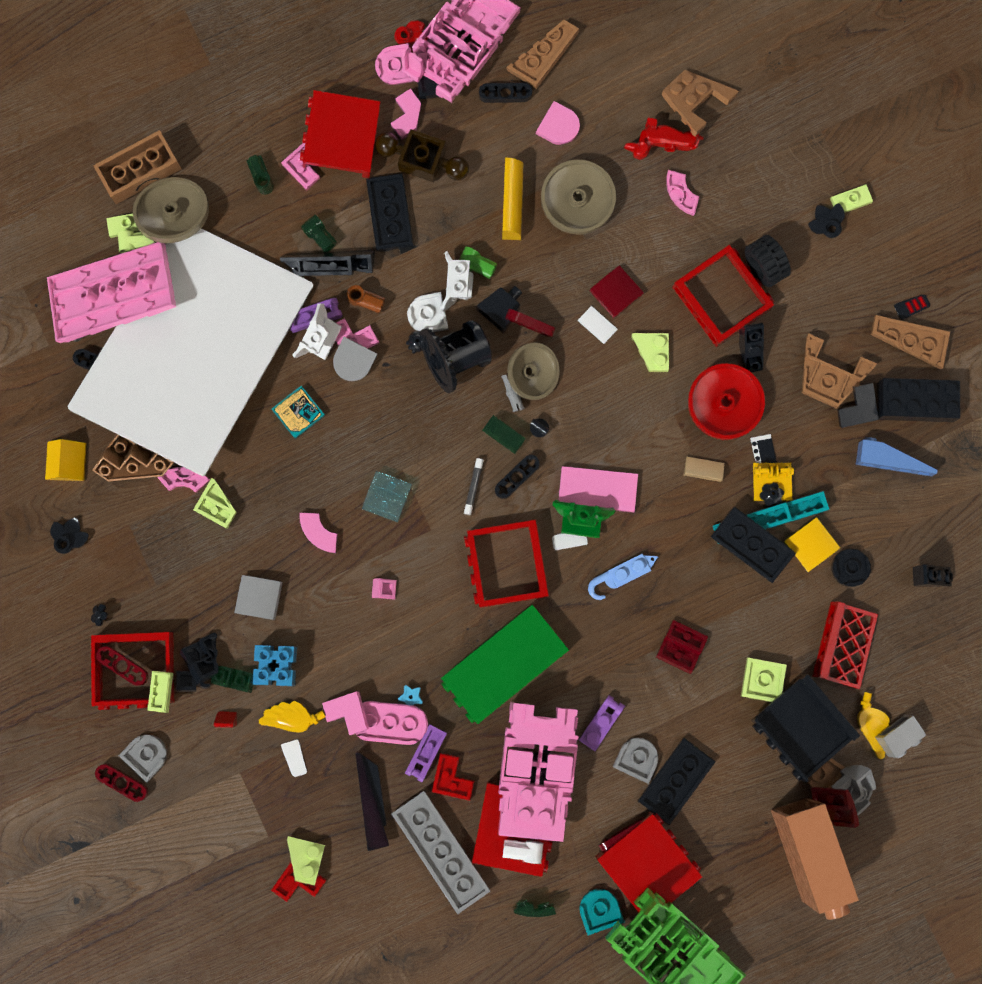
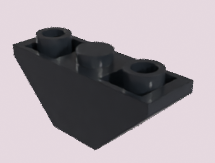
M763 323L743 326L739 330V348L743 367L750 372L763 370Z
M928 564L913 567V585L916 587L952 586L953 573L951 567Z

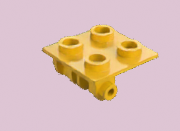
M753 463L754 501H763L760 499L762 487L765 484L770 485L772 483H777L779 488L784 491V495L781 497L782 501H792V475H794V468L791 467V463Z

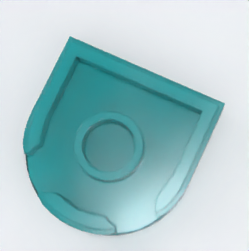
M597 888L590 890L583 896L579 909L587 936L611 928L617 921L621 924L625 923L616 897L608 890Z

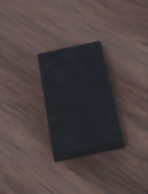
M403 173L367 178L376 251L413 247Z
M733 506L710 536L771 583L775 581L796 554L790 547L735 506Z
M683 738L637 801L652 813H657L664 822L670 825L716 761Z

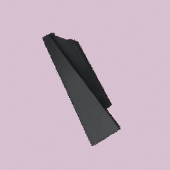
M375 250L284 254L280 257V261L285 262L293 269L292 272L298 276L353 275L354 271L373 273Z
M357 752L355 755L367 849L371 851L389 846L384 826H387L379 767L362 755V753Z

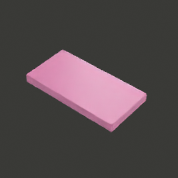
M562 466L558 501L593 507L596 505L603 508H614L615 511L634 513L638 474Z

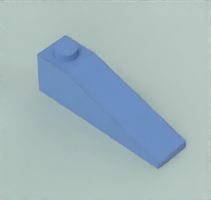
M866 437L865 440L863 439L858 443L856 465L925 476L937 474V469L883 442H877L876 438Z

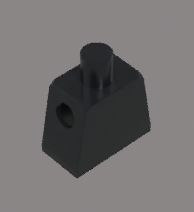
M516 286L508 293L503 288H499L477 305V311L504 334L512 323L505 319L507 311L512 309L519 312L521 305L516 300L522 295V292Z

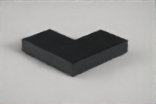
M869 382L853 386L855 405L837 409L839 426L841 428L879 420L873 383Z

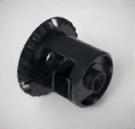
M473 320L463 323L462 329L442 338L436 336L429 328H424L420 331L421 347L428 367L439 386L446 393H452L456 390V374L476 365L484 367L492 361L489 341L480 325Z

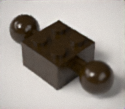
M412 129L409 131L405 144L399 143L397 137L388 132L380 134L376 139L375 147L380 155L384 157H390L394 154L400 155L398 168L401 172L433 183L439 168L446 170L448 177L455 181L463 180L469 173V164L463 157L455 156L449 160L443 158L446 151L445 140Z

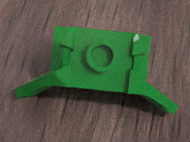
M555 500L552 505L563 516L562 534L592 538L600 537L601 522L615 513L614 508L578 505Z

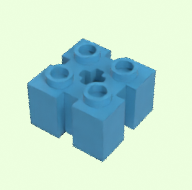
M255 645L254 661H259V668L253 670V685H272V680L276 681V686H295L296 670H291V663H296L297 647L278 646V651H274V646ZM276 660V663H279V668L273 671L271 664Z

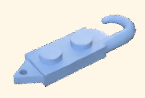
M640 554L593 578L588 585L589 594L596 600L605 599V595H597L594 588L596 585L605 582L610 588H618L650 572L652 565L658 557Z

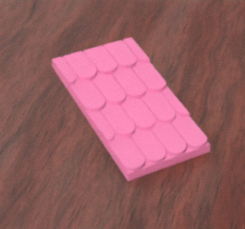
M153 243L47 277L55 340L59 343L70 342L89 334L94 335L120 324H127L146 316L151 317L176 307L165 243Z

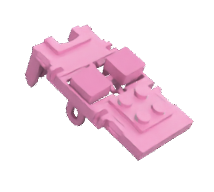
M451 0V4L446 2L413 44V53H411V49L408 46L401 55L402 72L412 77L417 83L423 76L433 80L438 84L436 95L452 103L455 96H458L464 86L470 85V79L473 80L498 48V43L501 44L503 41V36L501 35H504L520 13L521 7L510 0ZM462 30H464L465 34H463L461 38H458L457 31L461 32ZM470 34L472 36L471 39L481 45V47H478L471 41L466 44L464 39ZM452 45H454V47L447 55L446 53L448 52V50L451 48ZM457 49L462 51L457 59L451 58Z
M510 701L509 722L511 723L510 728L506 727L498 791L499 794H502L499 804L500 820L498 835L563 842L565 817L568 814L567 804L568 801L572 802L571 793H573L578 747L576 743L579 738L578 735H575L578 717H576L578 710L556 707V718L533 716L535 705ZM535 744L539 745L538 761L533 760V752L528 750L534 749ZM544 745L548 746V751L573 753L570 756V754L550 752L547 762L542 761ZM507 746L518 748L508 750L506 775L530 778L532 767H537L535 783H530L531 779L504 776ZM541 768H546V779L553 781L544 780V784H539Z

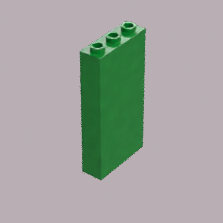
M531 605L441 678L443 680L441 685L447 693L451 691L455 695L453 700L459 708L463 706L466 709L467 713L465 715L469 721L479 724L567 653L569 649L537 609Z

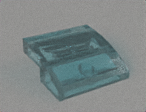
M376 471L362 509L398 522L412 484Z

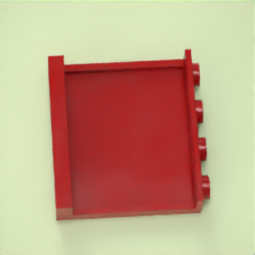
M314 90L313 97L309 96L308 108H311L310 114H306L305 120L308 130L303 133L302 143H305V150L301 149L300 161H303V168H306L307 164L362 173L363 178H370L380 101Z
M487 782L472 863L542 877L543 872L547 873L549 861L546 860L547 852L551 853L553 841L498 835L500 820L499 804L502 794L498 793L499 785ZM504 841H537L544 843L541 864L527 863L519 859L503 858Z
M650 811L648 812L649 815L605 852L602 853L600 851L595 856L638 912L641 909L634 901L647 888L654 893L657 892L667 904L669 901L672 903L702 878L699 873L701 868L694 860L692 862L689 861L686 857L689 854L682 844L678 847L674 842L676 839L675 835L670 829L666 831L663 828L662 824L664 821L657 813L653 815Z

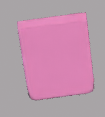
M373 579L372 598L395 599L397 580Z

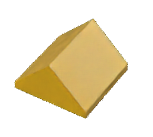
M63 439L49 441L47 443L45 480L84 481L87 443Z

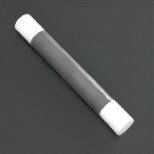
M476 458L464 509V514L471 515L484 461L480 458Z

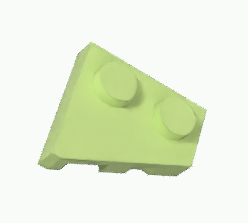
M632 333L631 338L638 347V351L644 359L648 371L668 372V333Z
M211 478L193 510L228 529L237 512L216 480Z
M288 836L287 844L295 881L315 886L325 845Z

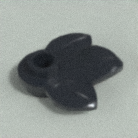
M838 203L830 210L827 207L817 205L815 210L816 220L808 223L809 228L815 234H824L828 238H836L842 231L841 223L845 218L843 207ZM834 226L836 230L830 232L829 227Z
M77 518L68 520L64 525L58 522L52 524L50 534L55 540L54 548L58 553L67 554L73 548H80L87 542L89 534L80 532V523ZM66 541L67 546L62 548V542Z

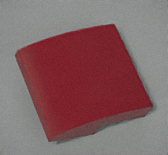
M620 265L589 290L613 318L625 311L629 305L644 294Z
M673 620L655 658L691 674L699 655L703 651L708 636Z
M811 788L813 800L826 805L833 826L851 828L859 826L856 807L848 789Z

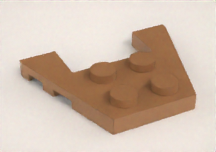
M684 70L663 90L662 96L674 112L677 111L682 117L681 121L691 128L692 135L696 136L705 128L707 122L693 112L711 95L728 105L737 96L739 91Z
M808 334L805 343L801 393L834 408H838L851 394L853 386L859 385L877 363L860 357L853 374L818 359L817 356L824 340Z

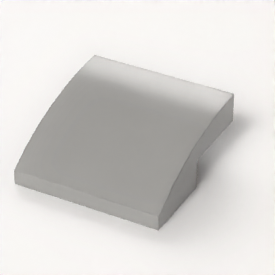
M242 575L234 613L275 620L283 582Z

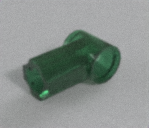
M253 155L246 162L259 193L264 195L270 194L273 191L274 185L261 155ZM268 181L266 185H260L261 182Z
M315 214L300 226L304 233L310 239H313L324 253L331 251L337 244V241L325 229V225Z

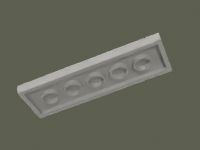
M425 791L391 813L457 914L491 891Z

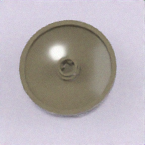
M570 160L559 164L547 175L541 190V205L545 216L556 228L570 234H587L601 228L611 217L616 203V190L609 174L599 165L587 160Z
M179 177L164 178L151 183L140 192L133 205V218L138 230L148 239L159 243H175L190 238L203 227L209 214V203L202 188L191 180Z

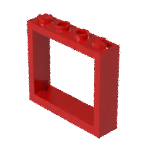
M730 245L677 280L672 287L716 347L738 333L743 326L751 324L770 311L774 306L771 295L765 293L760 280L753 277L750 267L741 261L739 252ZM727 256L763 306L721 334L685 283Z
M536 520L467 531L468 536H464L466 548L470 547L471 555H467L469 566H473L474 574H470L472 586L476 585L477 593H473L475 605L479 604V608L549 596ZM529 528L539 592L484 601L474 536Z
M173 633L91 635L92 706H98V710H109L111 705H117V709H130L129 705L137 704V708H148L149 698L103 700L102 664L97 660L96 653L102 647V643L165 641L166 672L173 673L170 703H174Z

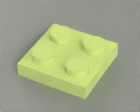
M747 658L741 696L769 702L775 700L783 691L786 665Z

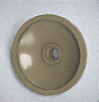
M527 343L520 346L512 354L508 363L507 374L512 389L522 398L539 400L548 396L556 387L559 379V363L554 352L541 343Z

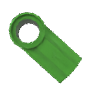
M465 247L459 260H470V272L474 271L491 279L497 267V263L481 256L478 251L470 247Z

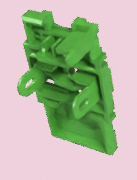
M649 888L634 901L641 910L631 923L625 927L617 921L613 929L605 937L612 944L611 947L619 954H623L622 959L650 984H739L746 976L740 968L729 960L730 957L721 949L718 950L720 946L670 901L666 904L665 900L657 892L654 893ZM662 935H666L667 939L673 943L670 948L659 939ZM657 942L663 949L666 950V952L663 953L654 944ZM690 948L685 954L688 957L686 961L678 957L677 953L679 950L685 953ZM673 957H674V959H675L676 961L680 962L682 965H681L680 968H678L677 966H675L674 969L668 974V976H667V977L663 980V982L661 983L660 979H661V978L669 971V969L673 966V963H672L671 960H672ZM639 966L644 971V973H642L637 967Z

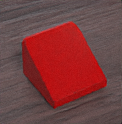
M219 711L216 715L214 726L230 728L237 726V712Z

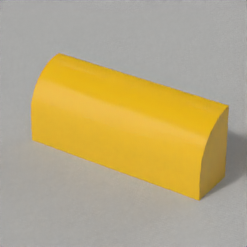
M505 157L502 240H521L524 164L520 160Z

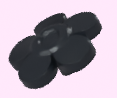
M104 604L96 605L93 608L94 614L91 616V621L96 626H102L103 620L107 619L108 614L104 612L106 610Z

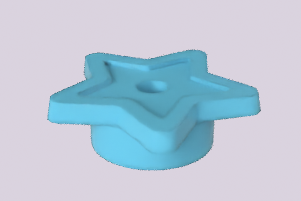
M405 685L404 694L398 700L405 702L406 705L422 704L423 701L419 697L421 688L411 689Z

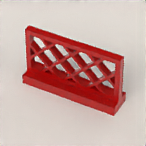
M830 602L812 677L860 689L878 614L845 605L842 602ZM845 609L850 610L854 616V619L846 622L843 617ZM865 615L870 616V624L864 628L860 618ZM856 621L861 630L853 634L848 625ZM845 628L850 637L842 641L839 632ZM863 633L866 641L865 644L859 646L855 637ZM852 640L856 649L848 653L844 644ZM841 647L845 656L837 660L834 655L835 649ZM859 652L861 661L855 665L851 656ZM848 659L852 668L844 672L839 663ZM836 665L840 675L835 678L829 677L830 669ZM853 670L857 676L855 684L850 683L846 676Z

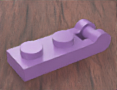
M337 298L319 302L324 304L326 309H331V312L327 313V317L330 320H337L343 316L341 310L338 309L339 303ZM317 304L299 310L297 317L291 325L293 333L309 327Z
M610 695L607 696L579 738L580 742L594 751L597 750L625 707L621 702L617 703L614 701V698ZM608 707H611L614 710L612 715L606 712V709Z
M429 724L427 732L424 734L405 774L408 776L412 775L418 778V781L423 782L447 733ZM417 763L424 766L422 771L415 768Z

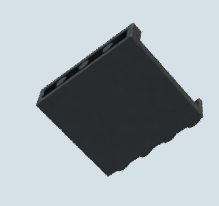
M808 674L802 675L751 719L754 723L752 727L755 731L767 738L766 744L772 750L776 749L780 754L778 757L786 766L789 764L793 769L791 772L798 781L802 780L804 782H808V778L850 741H855L860 737V734Z

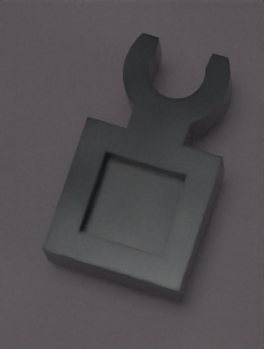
M176 671V692H196V686H200L203 689L210 688V684L202 683L197 685L190 671Z

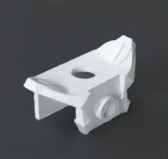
M448 251L444 252L445 259L448 262L446 297L440 307V310L443 312L449 309L458 299H470L473 287V273L469 272L470 260H452Z
M317 304L313 319L310 321V325L302 341H300L299 347L292 354L294 358L310 352L326 360L342 326L327 317L324 304Z

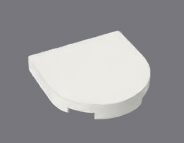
M441 292L419 296L410 304L407 311L408 321L416 331L420 332L424 328H429L432 332L448 330L446 314L440 310L443 303Z

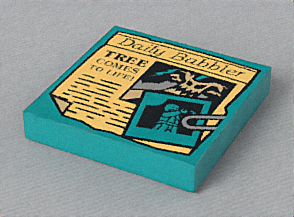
M302 386L272 408L273 412L295 439L325 416Z

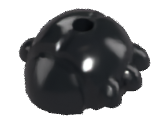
M414 331L409 335L408 341H406V344L409 345L408 349L412 350L413 354L422 351L420 332Z

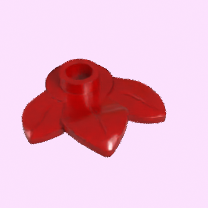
M410 21L406 27L401 26L397 28L394 33L395 41L399 45L408 43L411 53H413L412 46L423 33L425 24L421 21ZM401 33H405L407 38H402Z

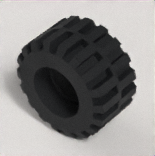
M764 235L745 247L747 263L754 276L764 286L772 287L791 274L790 263L785 251L770 235Z

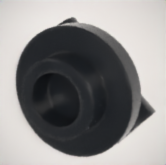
M533 419L530 423V431L535 437H544L550 430L547 421L544 419Z

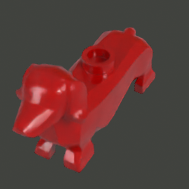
M647 118L645 129L640 134L639 142L626 143L624 149L632 152L635 159L643 160L654 146L663 147L667 152H675V150L690 151L696 149L699 141L704 140V137L699 136L700 133L693 136L691 131L682 132L667 125L657 126V119Z

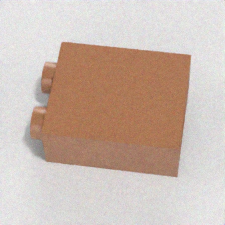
M805 798L772 809L771 812L802 902L819 914L825 913L827 920L848 915L850 913L848 904L859 901L826 805L819 801Z

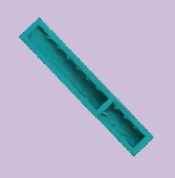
M824 491L760 510L747 516L764 529H770L830 509ZM719 524L713 525V530H715Z

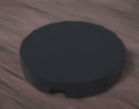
M846 549L840 551L834 557L831 571L839 584L846 587H856L863 584L869 577L871 564L868 557L859 550Z

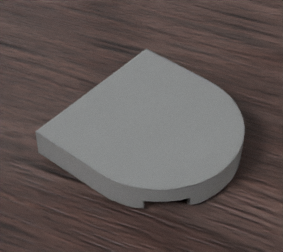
M343 337L334 355V369L341 378L347 381L360 380L369 373L378 354L347 337Z
M147 734L135 738L121 752L119 757L147 783L165 764L167 749L159 737Z
M632 738L622 745L613 768L649 784L658 764L657 750L650 741L644 738Z

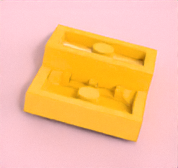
M817 517L784 541L788 547L796 552L795 556L808 572L841 548Z

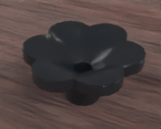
M777 483L765 484L762 487L760 499L767 506L778 505L782 501L781 497L784 495V491L779 488Z

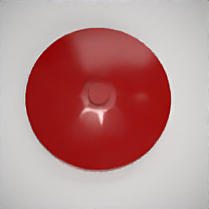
M717 364L707 368L694 380L688 394V410L695 425L703 433L720 440H733L748 434L759 423L765 409V395L760 382L750 371L735 364Z

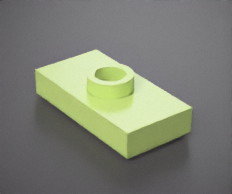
M867 185L830 198L833 207L839 203L843 207L844 213L873 202Z
M133 213L106 218L110 238L118 237V232L120 231L140 232L135 224Z
M152 671L148 711L169 712L173 673Z

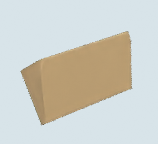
M686 457L684 476L717 482L723 481L724 463Z

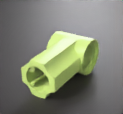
M118 232L120 253L157 243L145 237L141 232Z

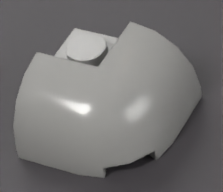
M852 765L840 771L842 778L831 787L835 789H848L853 798L857 815H860L871 804L869 799L873 790L876 789V783L870 768L862 765Z

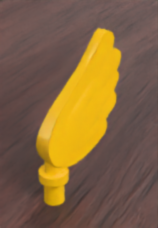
M864 692L863 701L860 702L862 710L857 715V722L860 730L872 746L876 757L883 759L885 751L875 737L889 727L890 719L884 712L871 707L872 694Z
M292 701L290 704L281 702L279 705H274L271 709L265 710L264 716L259 719V724L300 733L306 731L312 724L317 725L318 721L326 716L323 710L315 715H310L308 710L296 701Z

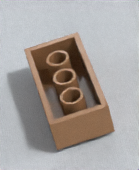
M160 130L93 165L115 204L141 192L151 183L167 178L182 170Z

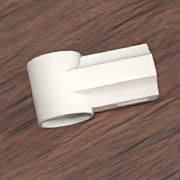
M505 840L503 858L519 859L527 863L541 864L544 843Z

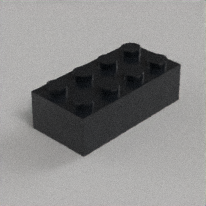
M883 378L877 383L878 419L955 422L960 419V381Z

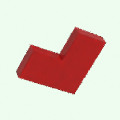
M440 753L432 792L470 801L474 781L455 777L459 757Z
M290 862L271 891L286 902L298 886L315 897L327 879L318 873L315 886L295 881L293 866Z

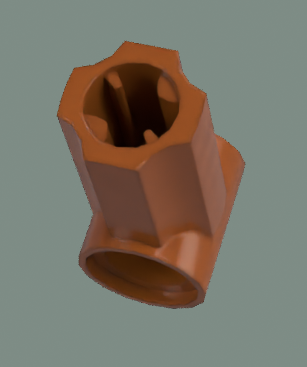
M358 285L351 286L347 292L348 301L351 305L360 306L380 314L385 302L384 297L366 291ZM354 292H359L361 294V297L359 299H353L351 297V294Z

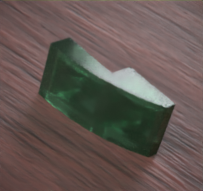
M494 415L482 430L514 454H516L526 440L525 437Z
M218 665V673L212 677L211 684L251 693L253 673Z
M527 899L516 902L517 906H513L514 913L521 916L545 917L556 914L554 904H549V902L538 904L536 909H534L532 901L528 902Z

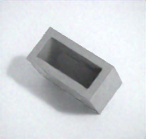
M904 715L875 738L888 757L901 758L911 746L914 747L922 742L921 739L926 734L913 715Z

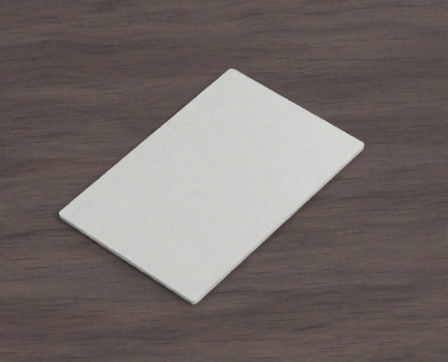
M200 229L188 239L166 244L176 307L151 317L146 316L133 322L116 326L70 401L68 409L192 472L205 476L297 317L299 310L313 289V283L214 234Z

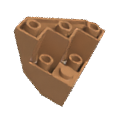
M115 434L92 471L107 481L161 477L174 462Z

